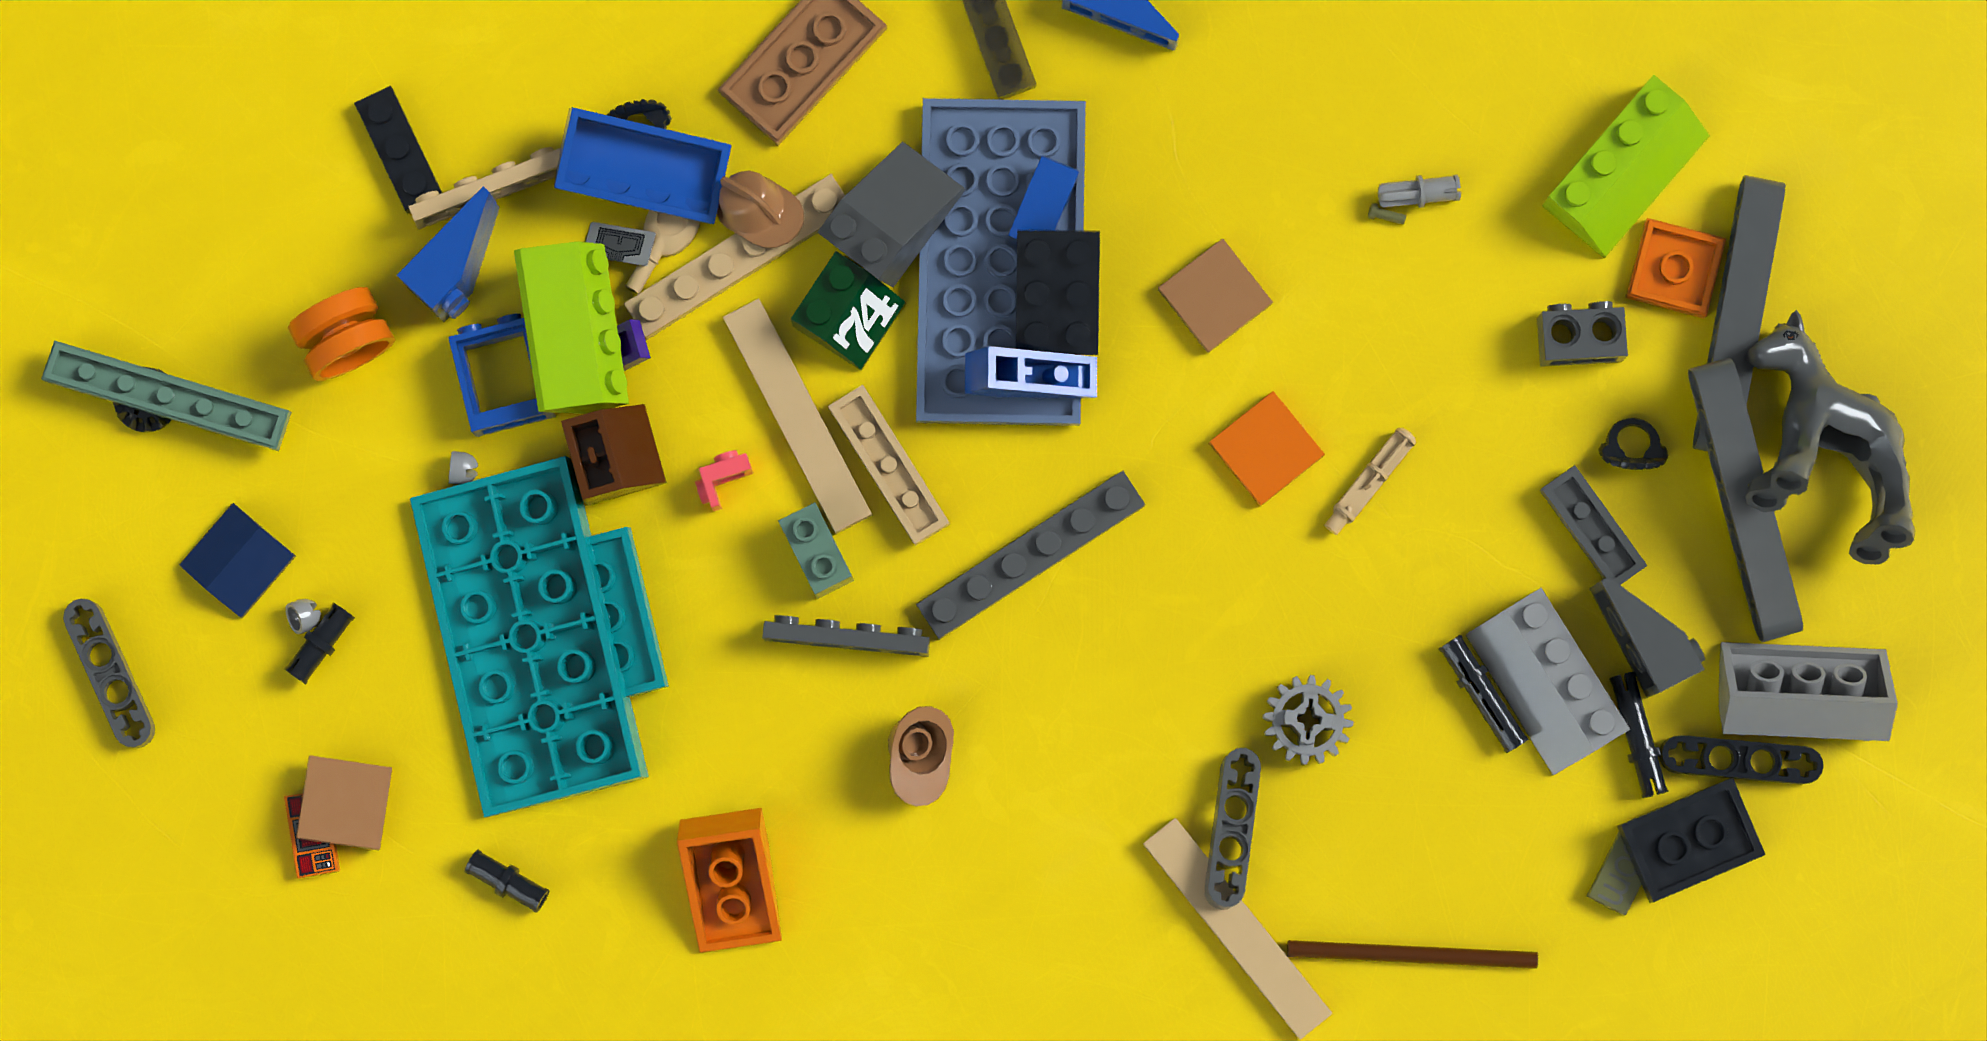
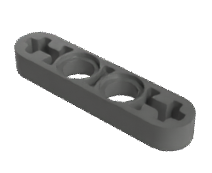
M74 600L64 611V623L117 740L127 747H144L154 737V721L106 615L100 605L91 600ZM81 608L94 613V616L89 619L92 631L98 633L102 629L104 633L100 636L91 637L84 643L82 638L90 637L84 625L75 624V620L80 617L78 610ZM105 643L111 649V659L105 666H95L90 658L91 650L97 644ZM121 680L128 686V696L122 703L114 704L108 699L107 689L112 682ZM136 704L137 709L130 710L129 712L135 722L144 723V728L139 731L140 738L138 740L134 736L125 735V731L130 728V724L125 715L121 714L116 717V711L127 710Z
M1237 748L1231 751L1223 759L1220 768L1205 881V897L1213 907L1220 910L1229 909L1237 905L1243 899L1246 888L1261 772V763L1258 756L1247 748ZM1240 757L1244 758L1245 766L1251 767V772L1245 773L1241 780V787L1248 786L1249 792L1240 788L1227 789V784L1233 786L1237 782L1238 773L1237 770L1231 768V764L1236 763ZM1237 797L1245 803L1246 814L1242 819L1235 820L1226 814L1224 805L1228 798ZM1233 838L1239 842L1241 854L1238 859L1227 860L1221 855L1219 845L1222 839ZM1216 865L1225 869L1239 868L1238 874L1236 872L1229 874L1228 887L1235 889V894L1228 896L1226 901L1221 900V893L1215 891L1214 886L1223 882L1225 870L1216 871Z

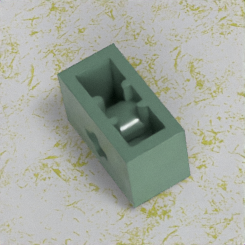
M816 503L778 520L817 599L854 581Z

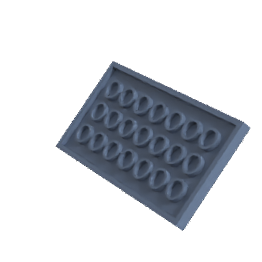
M923 98L922 156L966 190L920 251L916 423L1080 426L1081 398L995 397L965 394V353L988 346L1016 349L1017 239L1008 235L1042 155L1080 171L1056 230H1084L1086 101Z

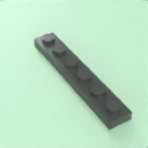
M1121 471L916 605L940 640L1145 507L1146 504L1124 471Z

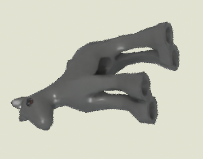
M1796 310L1790 315L1787 323L1775 326V330L1757 342L1747 354L1748 363L1757 369L1778 370L1787 373L1790 376L1791 391L1782 417V446L1778 460L1771 470L1754 478L1749 483L1745 499L1747 505L1762 512L1781 510L1786 505L1788 496L1791 494L1800 495L1807 491L1809 477L1817 457L1818 446L1824 449L1835 450L1849 459L1871 490L1872 512L1870 521L1855 534L1849 554L1860 563L1879 565L1886 562L1889 558L1890 548H1903L1911 545L1914 541L1915 528L1912 523L1913 512L1909 499L1910 476L1906 469L1903 451L1905 442L1903 429L1898 423L1895 413L1880 404V400L1876 396L1859 394L1838 384L1822 363L1816 344L1805 333L1802 317Z

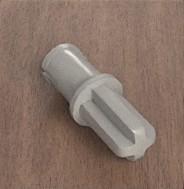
M1419 175L1416 176L1415 180L1381 183L1378 187L1380 206L1392 207L1418 204V207L1422 208L1425 206V203L1451 200L1460 201L1461 192L1457 191V188H1461L1459 176L1423 179Z

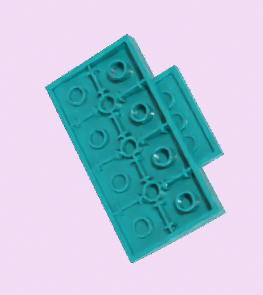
M566 456L410 498L484 817L512 812L649 777L630 697L666 688L669 685L631 528L623 527L591 536L571 458Z

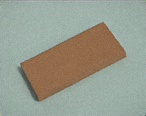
M801 0L722 84L718 92L779 146L885 32L887 25L859 0Z

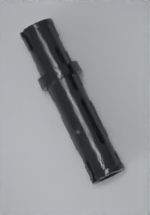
M1459 635L1440 647L1439 651L1443 653L1459 678L1456 683L1460 689L1463 687L1466 689L1483 718L1503 746L1504 752L1508 753L1526 742L1528 738L1524 735L1507 709L1506 704L1487 678L1485 673L1488 670L1485 665L1480 666L1462 639V635Z
M1629 672L1624 675L1628 691H1625L1621 675L1611 677L1609 680L1613 687L1620 714L1630 728L1629 731L1625 732L1631 754L1627 756L1629 763H1634L1642 791V799L1654 795L1650 779L1653 780L1657 795L1669 791L1666 788L1658 756L1661 755L1660 748L1654 746L1635 677L1636 673Z

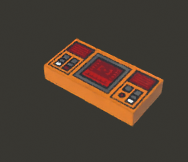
M303 793L284 796L297 878L339 872L340 864L336 844L296 839Z

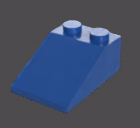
M484 186L397 274L407 288L443 322L449 317L452 319L457 318L468 307L470 301L467 298L473 293L500 209Z

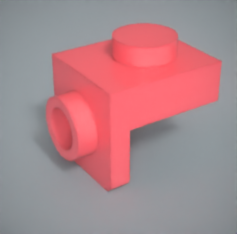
M737 450L725 452L714 457V464L699 468L702 479L695 481L702 504L710 502L714 512L721 510L722 507L715 486L754 474L746 453L738 455Z

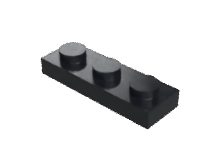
M392 86L355 102L354 104L407 214L411 213L409 206L415 204V199L420 195L431 191H438L439 194H442L443 192Z

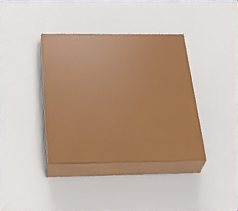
M1221 239L1158 287V291L1207 353L1211 352L1273 304V301L1224 239Z
M309 755L296 839L379 851L392 768Z

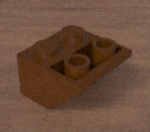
M645 404L601 409L561 421L581 496L588 506L667 483Z

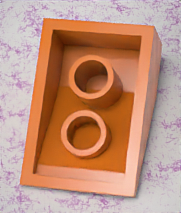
M762 808L680 820L677 844L699 952L782 941L770 849Z

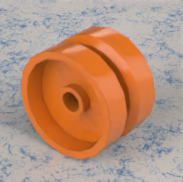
M367 287L353 288L328 297L300 313L290 322L288 330L297 347L300 349H310L304 361L313 379L316 381L328 380L353 371L383 354L395 342V338L384 319H373L379 307Z

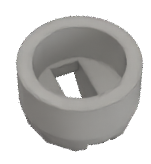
M459 451L451 452L449 484L460 485L471 482L477 477L478 473L472 469L477 468L478 463L471 454Z
M299 599L286 605L287 620L296 634L299 635L310 631L320 622L321 612L320 610H314L317 606L314 601Z

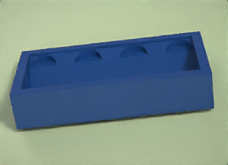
M572 107L568 110L554 188L714 225L719 206L720 189L722 188L720 180L726 174L732 145Z

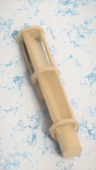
M1397 428L1339 502L1334 505L1333 515L1324 524L1330 532L1338 535L1346 523H1352L1368 501L1416 444V439L1412 433L1404 428Z

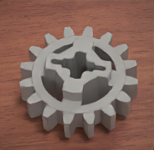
M1310 675L1306 685H1302L1296 676L1292 678V689L1289 690L1282 684L1277 687L1281 695L1280 699L1268 698L1267 703L1274 708V711L1263 714L1262 719L1272 722V727L1268 728L1264 734L1265 736H1276L1277 741L1272 746L1274 751L1282 747L1287 749L1285 760L1290 761L1297 754L1300 755L1301 765L1306 766L1310 756H1314L1318 764L1324 762L1323 752L1326 750L1334 757L1339 754L1335 745L1337 741L1345 744L1348 743L1349 738L1342 733L1343 728L1353 726V721L1344 719V714L1351 710L1352 707L1351 704L1340 705L1338 700L1344 694L1342 689L1334 694L1328 691L1331 685L1330 680L1327 679L1320 687L1316 685L1315 675ZM1302 693L1301 705L1295 710H1282L1285 703L1291 697ZM1319 696L1331 705L1334 714L1326 713L1318 704ZM1310 702L1309 710H1311V715L1313 718H1317L1319 723L1311 727L1306 739L1304 724L1297 722V717L1305 713ZM1281 726L1292 729L1298 737V746L1285 736ZM1320 731H1333L1328 741L1318 747H1314L1315 736Z

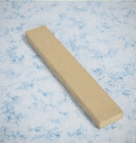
M760 299L724 316L725 323L835 533L838 534L871 517L872 513Z
M1176 818L1143 843L1145 848L1299 1040L1333 1014L1242 900L1234 907L1223 910L1213 907L1205 897V881L1208 857ZM1225 879L1221 884L1214 886L1215 891L1221 893V900L1226 901L1228 896L1235 894V891L1228 887V882Z

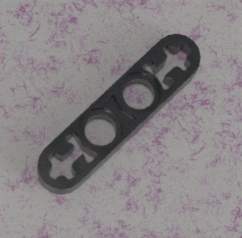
M1686 735L1673 736L1665 740L1660 747L1661 755L1659 756L1662 766L1669 772L1677 774L1798 785L1812 783L1817 780L1822 774L1824 767L1820 754L1815 749L1806 746ZM1677 743H1681L1683 751L1698 752L1697 744H1703L1704 747L1700 755L1702 769L1696 768L1698 759L1682 760L1681 766L1676 765L1675 758L1669 757V750L1675 749ZM1716 746L1725 747L1731 754V764L1725 770L1714 768L1709 761L1710 752ZM1757 750H1764L1772 757V768L1765 774L1757 773L1751 766V756ZM1780 751L1786 752L1785 761L1800 760L1802 754L1806 755V761L1813 763V770L1805 772L1804 777H1801L1799 769L1783 768L1785 776H1779L1778 774L1782 766Z

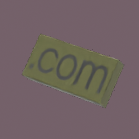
M1618 832L1587 897L1626 916L1641 886V882L1620 832Z

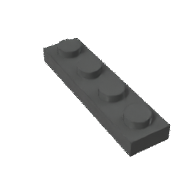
M774 615V622L764 621L762 638L769 642L929 656L930 638L922 636V629L898 627L897 634L882 633L880 625L857 623L856 630L840 629L839 621L815 619V626L799 625L798 617Z

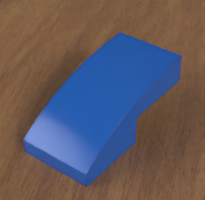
M1042 155L1008 236L1017 239V229L1056 230L1080 171Z

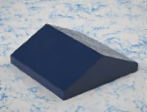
M233 503L179 566L240 618H243L296 555Z

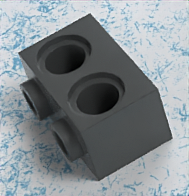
M1609 301L1589 303L1588 309L1572 310L1571 304H1553L1547 306V311L1541 312L1537 317L1540 367L1622 362L1628 356L1624 307L1613 308V303ZM1598 322L1607 324L1612 331L1611 340H1598L1592 332L1593 324ZM1552 326H1566L1571 333V341L1565 344L1555 341L1551 334Z

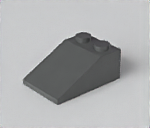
M902 141L841 199L817 233L877 279L894 287L966 189Z
M1610 577L1601 580L1589 588L1632 671L1636 673L1635 677L1646 698L1656 695L1705 670L1701 664L1705 660L1703 651L1694 638L1689 640L1684 631Z

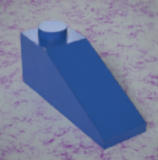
M1062 0V8L1173 51L1177 47L1179 33L1148 0Z
M988 346L965 353V394L995 397L1097 398V357Z

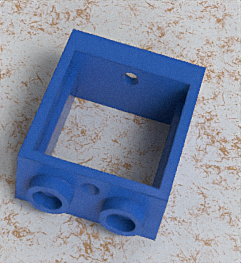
M510 314L497 319V325L482 328L481 324L463 326L457 329L458 335L448 337L471 432L476 437L556 417L555 413L538 412L537 399L481 412L466 351L524 336L530 360L525 321L521 314Z

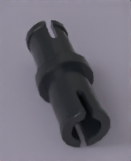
M333 602L331 608L314 631L306 633L304 636L306 642L284 670L306 685L308 679L325 656L333 654L335 651L333 645L355 617Z
M479 849L473 853L465 868V873L471 874L495 888V894L501 897L507 895L529 907L535 913L542 908L550 892L549 889L543 888L519 874V868L513 865L507 867L485 855Z

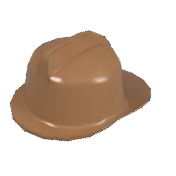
M740 171L729 178L725 176L721 178L722 188L720 189L717 216L726 228L762 248H778L786 245L799 234L804 223V211L800 201L791 192L762 176L760 173L753 171Z
M931 706L917 707L906 713L892 728L888 737V750L891 756L889 767L890 783L895 794L903 802L913 806L929 805L937 800L946 789L950 773L954 729L950 719L942 710Z

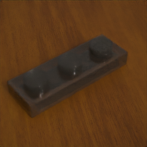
M961 0L997 99L1002 100L1036 88V81L1006 0Z

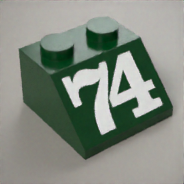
M835 251L791 317V322L794 328L859 370H862L906 302L867 270Z

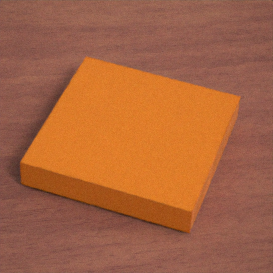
M1647 218L1642 230L1625 298L1705 319L1708 314L1726 238Z
M1274 391L1209 442L1210 446L1260 507L1325 455Z

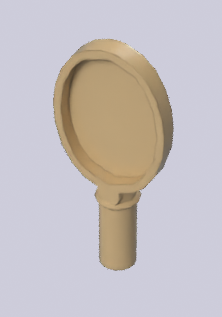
M649 210L643 230L656 233L647 266L637 265L625 287L639 294L655 266L659 264L658 261L661 256H674L683 251L696 236L700 222Z

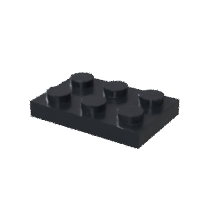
M1017 229L1016 349L1074 355H1098L1100 230Z
M1733 778L1724 780L1617 825L1649 903L1661 900L1766 855Z

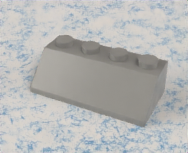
M1542 588L1466 634L1467 639L1487 668L1552 775L1564 770L1630 730Z
M1721 642L1719 713L1723 734L1863 741L1890 740L1898 702L1886 649Z

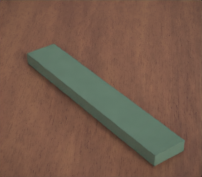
M55 340L42 376L44 382L278 452L291 416V412L286 409Z

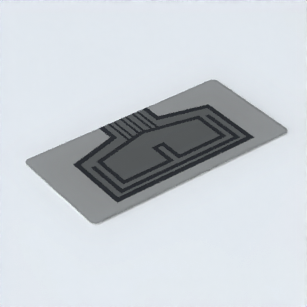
M591 222L586 242L604 244L608 260L647 266L656 233Z

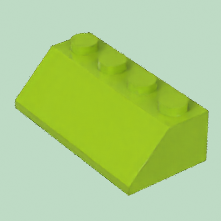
M1653 75L1548 196L1542 206L1605 258L1710 135L1687 102Z
M577 241L514 250L538 412L587 414L601 409L629 404L627 379L624 374L620 349L621 340L618 335L614 310L615 301L611 291L608 272L609 263L604 244Z

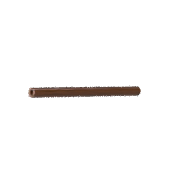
M1287 941V957L1537 969L1538 952Z

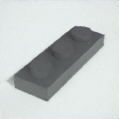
M1575 465L1539 490L1603 579L1610 577L1621 585L1647 567L1645 561Z

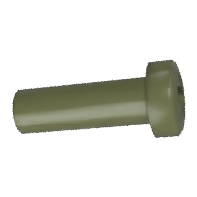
M1375 203L1371 204L1368 212V218L1372 220L1376 217L1404 225L1406 215L1378 208V204Z

